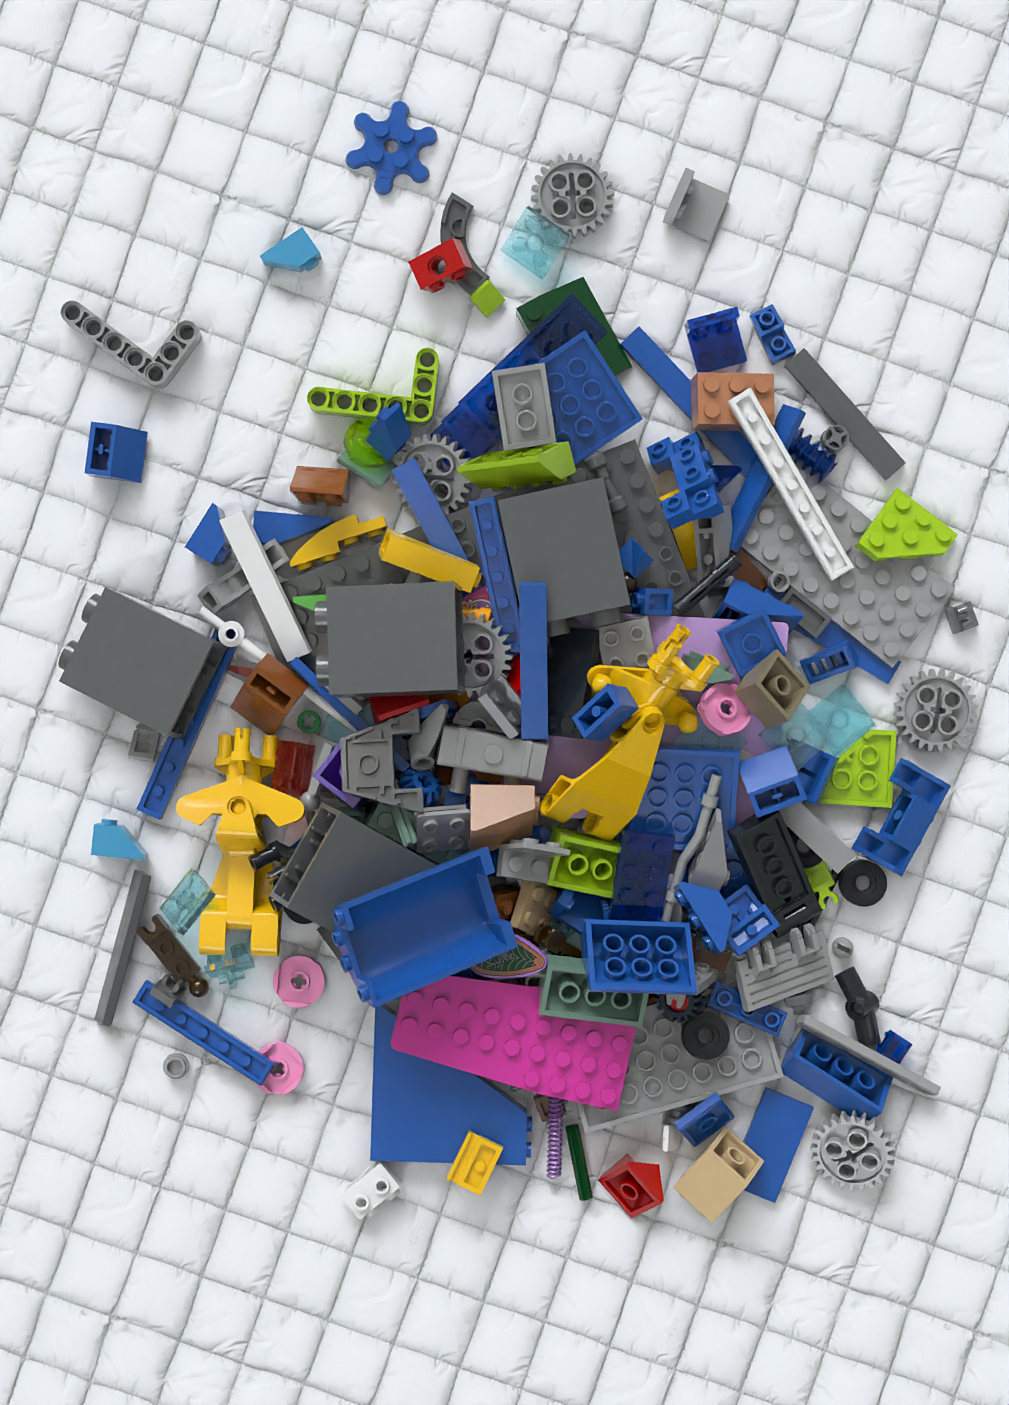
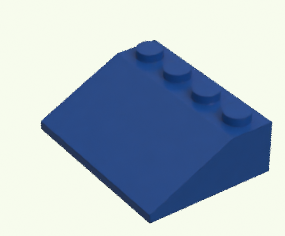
M585 919L580 937L582 960L590 992L697 994L690 923Z

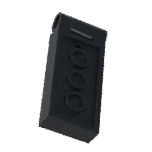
M779 810L758 818L754 814L727 830L753 893L762 905L765 904L780 924L779 927L772 931L776 938L779 939L789 933L791 929L799 927L822 913L821 906L816 899Z

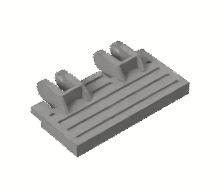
M805 924L802 928L804 940L799 929L794 928L789 931L791 945L789 942L773 947L769 939L761 940L760 948L763 962L761 961L756 944L746 951L748 961L747 958L735 961L737 968L735 975L743 1011L750 1012L834 980L824 931L819 930L816 932L812 924Z

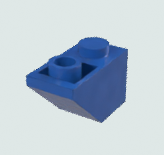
M398 402L390 409L387 406L378 413L376 416L377 420L369 427L371 433L366 439L388 462L399 450L405 447V444L412 436L402 407Z

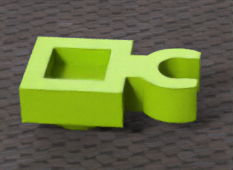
M825 861L812 868L804 869L814 893L819 892L818 902L822 909L827 908L825 904L827 896L832 897L835 904L839 903L838 895L830 890V887L835 885L836 882Z

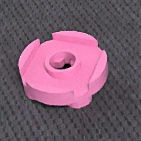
M717 683L703 693L697 706V711L701 715L704 724L721 737L733 735L747 726L751 717L749 715V708L734 692L738 686L732 683L730 685ZM721 704L729 705V715L721 711Z
M294 955L285 959L276 969L273 977V987L276 994L286 1005L296 1008L306 1007L315 1002L322 994L325 987V973L322 970L321 964L306 955ZM298 974L303 975V979L307 981L306 984H302L301 988H297L296 983L292 982V978H297Z
M283 1041L269 1043L259 1050L260 1053L278 1064L280 1062L284 1064V1073L277 1072L274 1074L271 1071L262 1086L257 1084V1086L270 1094H286L295 1089L302 1079L305 1068L300 1052L292 1045Z

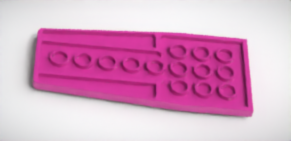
M451 975L401 996L391 1038V1047L400 1052L541 1095L618 1111L636 1027L539 1015V987Z

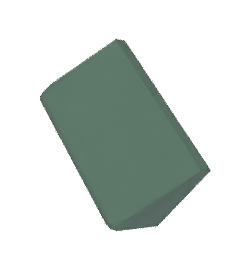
M352 440L337 459V463L378 489L389 480L392 474L391 470L395 468L392 463L355 440Z

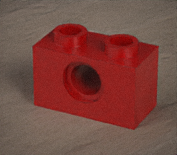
M451 238L408 261L420 289L431 293L445 288L444 284L450 280L455 282L467 276L466 272L473 269L461 240ZM441 261H444L446 268L445 271L442 274H440L438 271V265Z

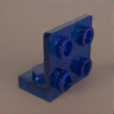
M738 307L686 321L684 327L696 372L708 373L747 361L737 324L740 317Z

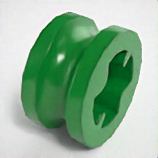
M304 711L298 716L297 725L304 733H314L321 725V718L315 711ZM308 715V717H311L313 715L315 717L313 721L314 728L310 729V726H308L306 729L303 726L305 723L304 716Z

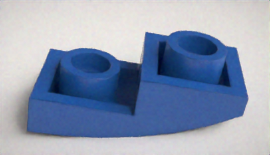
M773 304L749 316L772 365L796 354V350L784 330V323Z

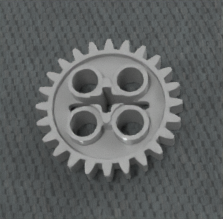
M569 153L567 161H564L563 157L559 155L557 164L550 159V169L542 166L540 171L543 176H535V181L539 185H532L531 191L537 193L531 196V201L537 202L532 210L533 212H541L537 216V221L545 219L544 229L553 226V235L561 230L564 239L568 232H571L573 239H576L577 232H581L582 236L586 237L588 228L595 233V223L600 226L604 225V220L601 216L609 217L610 212L606 208H612L614 203L608 200V198L614 197V191L607 190L612 186V181H604L608 172L599 173L600 163L594 167L591 166V157L586 163L583 162L582 154L578 156L577 160H573L572 154ZM569 174L574 176V195L576 196L575 219L571 218ZM587 178L590 180L591 185L583 188L579 186L578 180ZM560 179L565 182L566 186L563 189H556L553 187L552 182ZM587 203L591 205L593 210L586 214L580 211L579 206ZM556 205H563L566 207L567 212L563 215H558L554 212L553 208Z
M430 434L423 435V440L420 437H415L414 444L411 442L405 444L408 451L399 450L398 453L402 459H396L394 463L400 466L413 458H416L418 462L419 456L422 455L426 459V466L424 468L420 466L424 474L432 472L434 475L453 476L454 481L444 478L434 480L433 477H426L446 515L452 514V508L455 510L461 508L458 501H468L464 493H471L473 491L467 486L471 482L457 471L458 466L472 459H464L462 456L465 454L466 449L457 450L458 441L449 444V436L444 437L442 440L440 434H434L432 439ZM444 458H447L451 463L449 471L443 468L442 462ZM396 479L392 481L393 484H398ZM442 484H445L448 488L447 497H444L440 492ZM399 488L395 491V493L400 494L403 493V491L401 490V488ZM405 495L401 499V503L407 502Z
M463 612L464 654L469 650L475 655L494 654V658L477 656L473 660H471L470 655H464L465 690H467L468 698H471L475 691L479 696L481 688L499 675H503L507 679L509 675L504 670H511L513 668V665L507 662V660L515 657L514 654L507 653V650L512 648L513 644L505 643V640L510 635H501L500 631L503 625L495 628L493 626L495 618L486 622L484 613L476 619L475 612H471L467 619ZM480 636L489 639L490 648L486 649L480 645ZM483 662L489 666V674L480 672L479 663Z
M929 669L928 676L924 671H919V679L915 676H910L912 684H902V687L906 690L905 693H896L901 698V702H894L893 705L900 707V711L893 713V716H900L901 720L895 725L904 726L900 734L910 735L908 743L917 740L916 748L921 749L926 744V751L931 752L935 745L937 752H942L944 744L948 750L953 749L952 741L957 745H961L960 736L969 738L966 729L975 728L970 723V719L978 718L977 715L972 713V710L978 708V705L971 704L970 701L976 695L967 694L971 688L970 685L961 686L964 680L963 677L954 680L955 672H950L945 677V669H940L937 675L934 669ZM924 688L930 692V699L926 703L921 701L919 695L920 691ZM937 688H940V689H941V693L939 694L938 701H937V692H936V691H937ZM948 693H952L956 700L955 704L951 707L945 702V697ZM931 707L940 709V714L931 712ZM919 714H923L926 718V724L922 728H919L915 723V719ZM945 718H948L951 722V729L948 732H944L941 728V722ZM934 720V732L931 733L930 728Z
M853 1110L851 1116H847L846 1112L842 1111L841 1118L833 1113L831 1121L824 1118L822 1126L818 1125L816 1133H813V1143L810 1147V1151L813 1152L811 1160L817 1161L816 1170L824 1169L822 1178L831 1177V1185L838 1181L840 1182V1189H843L845 1184H847L852 1192L855 1185H858L861 1191H864L865 1184L873 1189L875 1181L882 1184L884 1176L889 1177L890 1169L894 1167L896 1151H894L895 1142L889 1141L891 1133H883L885 1125L876 1126L875 1117L870 1121L866 1120L865 1112L861 1118L857 1117L855 1110ZM857 1133L862 1135L863 1137L858 1138L855 1137L853 1134ZM830 1143H837L840 1147H834ZM866 1155H872L876 1159H869ZM847 1164L852 1166L853 1168H846L843 1165Z

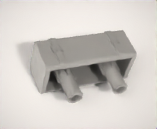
M445 721L438 739L435 760L437 765L454 767L449 791L464 794L466 792L465 788L469 770L505 776L504 785H519L520 779L541 782L548 751V742L545 739H522L521 734L510 740L505 733L486 730L483 727L465 726Z

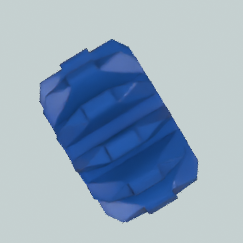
M408 769L402 774L398 782L400 789L423 788L424 808L435 806L443 790L440 787L441 780L434 777L435 772L429 773L427 770Z

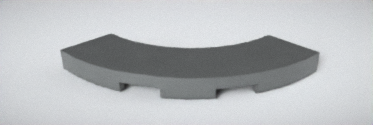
M452 192L442 214L440 241L442 244L451 238L461 240L473 269L466 272V277L456 282L471 296L486 280L490 279V276L477 266L467 247L466 227L474 206Z

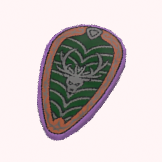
M514 934L518 945L517 948L469 968L474 973L483 977L517 978L529 976L543 970L548 965V959L530 941Z

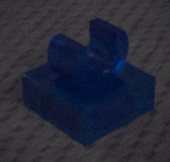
M892 1030L884 1033L885 1038L881 1044H877L876 1051L900 1064L913 1044Z

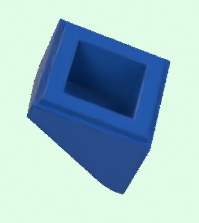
M633 538L619 550L622 566L635 579L654 561Z

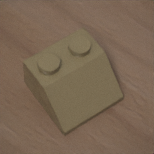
M776 649L743 677L734 692L767 729L789 722L810 686L780 651Z

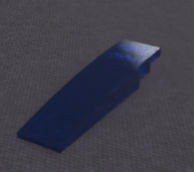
M573 294L569 295L458 402L459 405L430 434L431 439L434 434H440L441 440L446 436L450 437L449 444L458 441L457 450L466 449L465 454L462 456L464 459L471 458L473 460L487 453L502 439L492 371L533 365L584 330L594 345H596L608 331ZM444 458L443 462L450 468V461Z

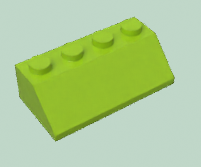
M569 441L507 451L488 452L458 466L457 471L478 488H491L492 492L506 489L507 486H511L512 489H519L530 483L532 487L544 485L547 481H551L553 485L564 483L567 481L568 476L576 472Z
M553 826L549 842L560 843L563 849L571 850L569 856L550 857L547 885L643 905L658 857L650 848L629 847L627 842L614 839L605 841L590 834Z

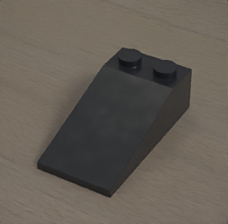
M570 627V633L552 636L549 641L547 652L548 735L584 739L572 717L596 695L587 680V673L592 667L599 665V630Z

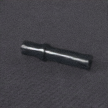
M731 553L717 567H711L709 569L710 573L673 603V607L681 616H685L718 585H724L726 583L725 579L739 567L743 566L740 560Z

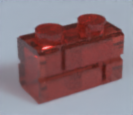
M278 740L271 788L284 794L302 796V794L308 792L315 746L300 742Z

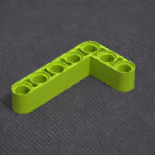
M429 347L419 350L415 359L411 397L314 387L307 394V402L315 413L377 420L376 416L384 407L390 408L392 404L398 402L403 406V413L408 424L427 425L432 421L434 415L439 356L434 349ZM424 356H432L435 359L432 366L424 367L420 363ZM420 382H430L432 385L431 390L427 393L420 392L417 389ZM318 394L326 396V402L322 406H315L313 404V398ZM343 397L352 400V404L348 409L338 407V402ZM369 400H373L378 404L377 409L373 412H366L363 408L364 404ZM424 406L429 410L425 418H417L414 412L418 407Z

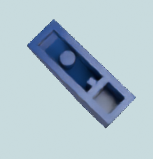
M254 510L253 528L262 546L274 538L281 546L328 527L334 523V519L324 516Z

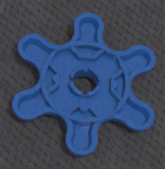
M396 101L392 104L390 115L385 121H375L369 114L364 112L357 114L354 118V126L364 135L365 142L361 148L348 152L345 158L346 164L354 170L364 166L373 168L376 172L374 189L380 195H387L392 191L393 181L398 175H408L414 182L421 184L428 180L430 174L429 169L420 162L419 152L422 148L436 143L438 138L437 132L433 127L429 126L419 130L412 129L407 123L409 107L403 101ZM394 140L399 145L398 150L394 153L386 152L384 145Z

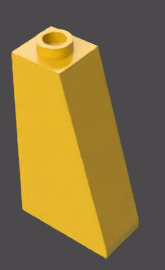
M389 528L385 532L378 551L383 561L439 582L455 581L462 587L463 591L471 593L473 587L477 588L482 573L479 572L480 568L477 564Z

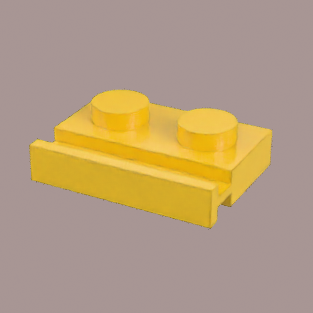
M469 1130L446 1179L481 1195L503 1150V1146Z

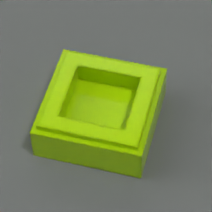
M488 280L469 297L473 304L487 318L505 301V298Z

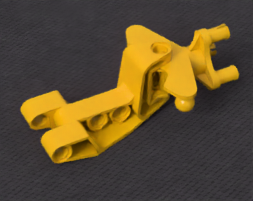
M681 624L675 626V629L667 637L666 641H662L658 646L657 654H653L648 660L649 669L597 665L588 671L587 680L596 694L607 684L627 687L639 709L610 735L613 743L597 763L575 779L564 775L559 776L542 800L540 805L541 815L560 823H565L574 813L577 814L581 809L586 810L589 813L584 820L583 830L587 834L610 841L637 814L651 777L664 725H678L679 729L687 734L693 733L698 727V719L694 707L679 690L702 692L708 684V678L720 664L715 657L706 654L694 671L686 666L679 657V650H681L683 643L691 635L688 628L685 626L681 628Z
M235 728V736L230 734L218 735V756L215 757L214 767L226 775V782L183 796L176 804V811L179 816L200 826L212 815L222 816L216 832V841L220 850L224 852L210 893L200 912L199 954L226 955V937L230 929L252 930V956L278 957L283 908L277 912L273 910L268 899L273 890L269 882L276 879V877L274 876L267 880L265 874L273 870V865L270 863L254 871L248 856L268 847L261 823L262 818L270 817L280 828L302 820L305 809L300 800L262 785L263 777L280 769V760L277 759L279 736H262V758H256L250 752L251 729L243 728L241 730V728Z

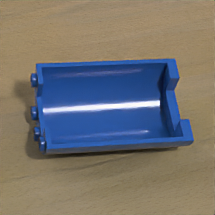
M481 847L335 907L332 911L335 931L331 933L332 939L336 947L340 948L342 957L339 958L341 967L345 973L349 972L357 987V994L361 1002L367 1001L373 1008L518 947L511 922L501 919L497 911L487 875L495 872L488 847Z

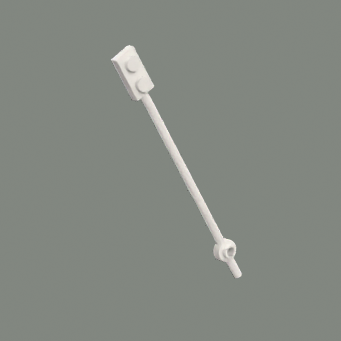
M204 606L197 615L219 630V640L225 646L235 647L239 645L258 661H261L266 655L264 651L245 638V629L239 622H224ZM229 629H233L236 632L235 638L229 639L227 637ZM307 687L303 695L354 733L358 732L313 688ZM405 759V760L410 764V766L406 769V771H407L408 769L411 770V768H412L411 762H409L407 759ZM429 768L427 771L433 773L434 769ZM440 785L443 790L438 799L439 802L444 803V795L449 785Z

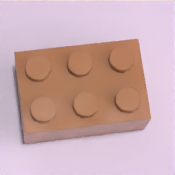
M697 372L691 379L692 430L743 431L727 401L748 388L752 389L772 426H774V374Z

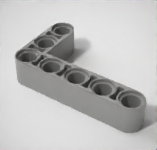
M67 301L60 310L62 319L69 326L156 389L166 388L201 341V332L193 322L184 320L176 325L152 357L79 302ZM74 309H79V317L75 320H70V312ZM95 324H100V332L97 335H90V328ZM186 329H193L194 335L191 339H182V334ZM116 339H120L122 341L120 349L112 351L110 349L111 343ZM172 349H177L179 351L178 358L173 361L167 360L168 352ZM142 355V363L138 366H132V357ZM156 370L163 371V378L160 381H152V374Z

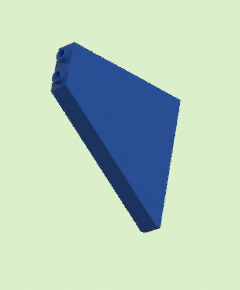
M386 1004L375 1007L370 1161L453 1163L470 1130L503 1146V1150L495 1165L526 1166V1158H531V1142H527V1132H532V1116H527V1108L485 1077L394 1050L391 1047V1038L397 1012Z

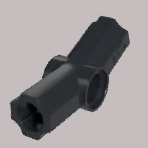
M852 966L836 974L835 978L847 999L845 1010L849 1018L854 1020L858 1042L866 1047L876 1045L881 1042L875 1012L879 1009V1000L873 992L866 990L855 967Z

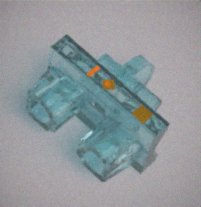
M243 943L230 947L232 959L224 960L223 955H207V965L204 966L205 974H208L210 979L218 977L219 984L229 982L231 989L237 988V980L245 978L243 970L255 968L254 960Z

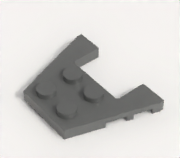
M419 709L410 710L406 714L390 718L386 722L340 738L342 792L418 813L424 812L423 788L395 789L393 737L396 735L421 734Z

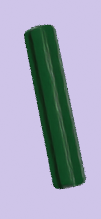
M570 1124L565 1129L580 1201L592 1199L593 1195L578 1124Z

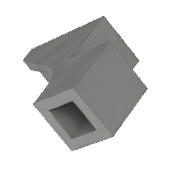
M275 538L262 546L275 573L290 560ZM239 564L219 579L208 584L197 596L205 608L213 614H217L233 605L252 588Z

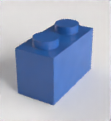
M607 684L572 719L584 739L603 742L635 713L639 707L627 687Z

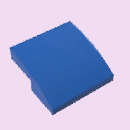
M747 884L725 899L733 913L726 944L737 956L743 954L780 926L767 906L760 903Z

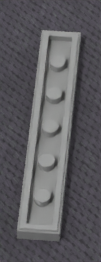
M743 747L739 749V762L752 757ZM739 771L738 780L744 785L743 779ZM801 802L779 810L785 824L837 874L856 856Z
M799 1015L795 1022L797 1026L925 1095L936 1096L941 1089L939 1085L809 1015Z

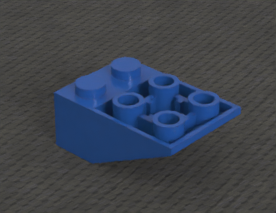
M734 578L719 600L711 618L738 620L764 607L771 622H784L788 625L789 636L804 613L792 605L775 599L768 593L759 591L747 582Z

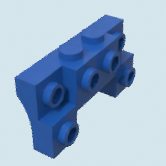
M697 431L674 443L670 437H667L646 448L651 466L657 474L672 467L680 492L661 501L665 518L672 529L696 519L713 518L724 513L716 486L719 479L715 470L710 466L714 462L708 450H705L703 440Z
M900 758L888 780L902 789L879 833L863 826L851 849L891 872L902 876L915 851L921 844L928 827L933 822L934 816L951 785L926 772L912 762Z

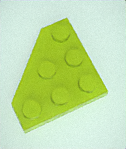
M896 488L855 544V547L875 562L894 558L902 560L915 559L920 556L940 557L947 552L958 534L899 488Z
M869 729L837 757L839 760L819 803L892 808L893 783L888 780L895 767L897 731Z

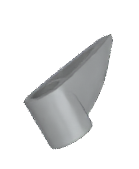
M441 704L420 725L421 734H413L409 739L407 745L411 766L414 770L423 771L434 765L435 761L432 750L443 730L449 705Z

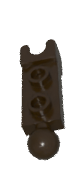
M160 914L154 915L152 922L155 924V931L150 932L146 927L142 926L137 929V934L150 947L165 968L173 973L172 976L177 982L180 979L184 980V982L188 981L189 991L194 997L200 998L205 996L209 991V984L204 978L195 975L202 968L172 932Z
M544 922L540 924L533 936L534 941L559 956L582 959L581 949L567 942V936Z

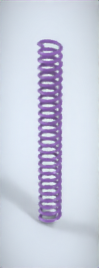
M550 1097L548 1098L551 1101L548 1103L550 1105L548 1108L550 1110L548 1112L550 1115L548 1117L550 1120L548 1124L550 1126H548L549 1131L547 1132L549 1134L547 1137L549 1139L547 1141L549 1144L547 1146L549 1149L547 1151L549 1154L547 1155V1158H549L547 1162L549 1164L547 1165L548 1169L546 1171L548 1174L546 1176L554 1179L562 1174V1104L564 1101L559 1098Z

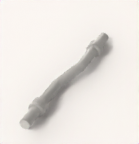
M712 774L707 793H703L701 800L703 806L695 834L678 858L670 888H667L664 900H666L661 917V920L665 922H671L675 906L678 904L674 897L676 891L673 887L683 882L687 864L705 838L712 810L716 808L719 799L717 793L722 776Z

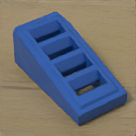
M850 639L799 661L809 684L854 669L860 662ZM842 651L844 652V654H845V656H846V659H847L846 662H845V659H844V657H843V655H842V653H841ZM832 655H835L839 665L835 666ZM821 659H825L828 670H825ZM815 662L819 670V674L817 675L815 674V671L811 665V663Z

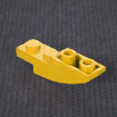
M354 514L329 525L309 539L296 552L289 562L290 566L293 569L298 568V571L312 568V563L322 560L324 564L337 560V555L342 554L340 543L344 542V546L358 543V538L368 535L369 538L383 535V530L388 528L384 516L359 523L357 515Z

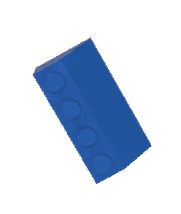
M801 1028L790 1045L781 1064V1069L785 1076L840 1111H845L848 1116H851L853 1110H855L857 1117L861 1118L865 1112L866 1120L868 1121L882 1113L893 1080L892 1076Z

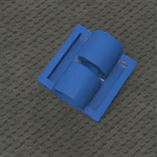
M791 738L787 748L806 794V801L818 806L839 758L807 743Z

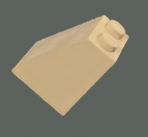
M725 1126L682 1174L673 1188L682 1198L691 1203L702 1216L713 1223L748 1186L764 1163V1160Z

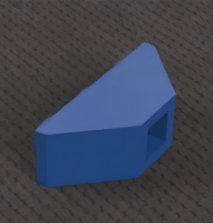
M681 882L673 888L676 891L674 893L675 899L680 906L686 907L690 914L688 919L695 929L699 928L704 936L702 941L709 952L713 951L715 955L724 951L733 913L720 892L686 882Z

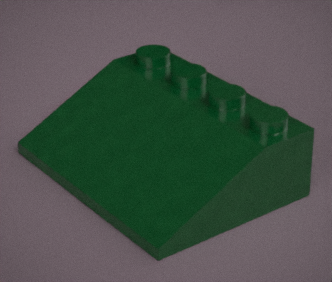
M584 277L539 295L516 308V315L540 359H543L585 330L615 376L632 368L627 355Z

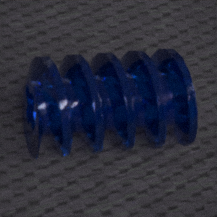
M801 427L798 429L787 452L790 456L796 455L794 459L795 464L802 460L804 461L802 470L812 467L811 477L819 473L820 476L817 482L821 483L837 465L838 462L834 463L837 455L833 453L827 457L828 448L824 447L818 450L821 442L817 440L811 444L812 435L808 434L802 437L804 428Z

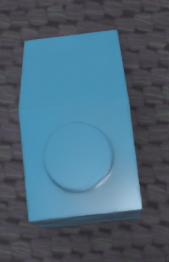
M303 227L260 255L265 266L300 273L305 269L306 271L314 269L319 265V260L322 259L319 250Z
M102 819V823L94 824L91 855L137 860L147 858V852L125 825L117 824L118 820Z

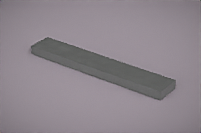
M805 348L784 365L833 423L843 426L848 431L849 441L885 481L906 463Z
M134 869L94 1018L104 1026H111L151 880L150 875L140 870Z

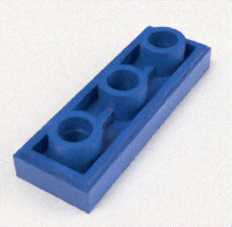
M715 981L706 1006L776 1037L779 1036L788 1014L771 1005H766L746 1014L743 1011L739 991Z

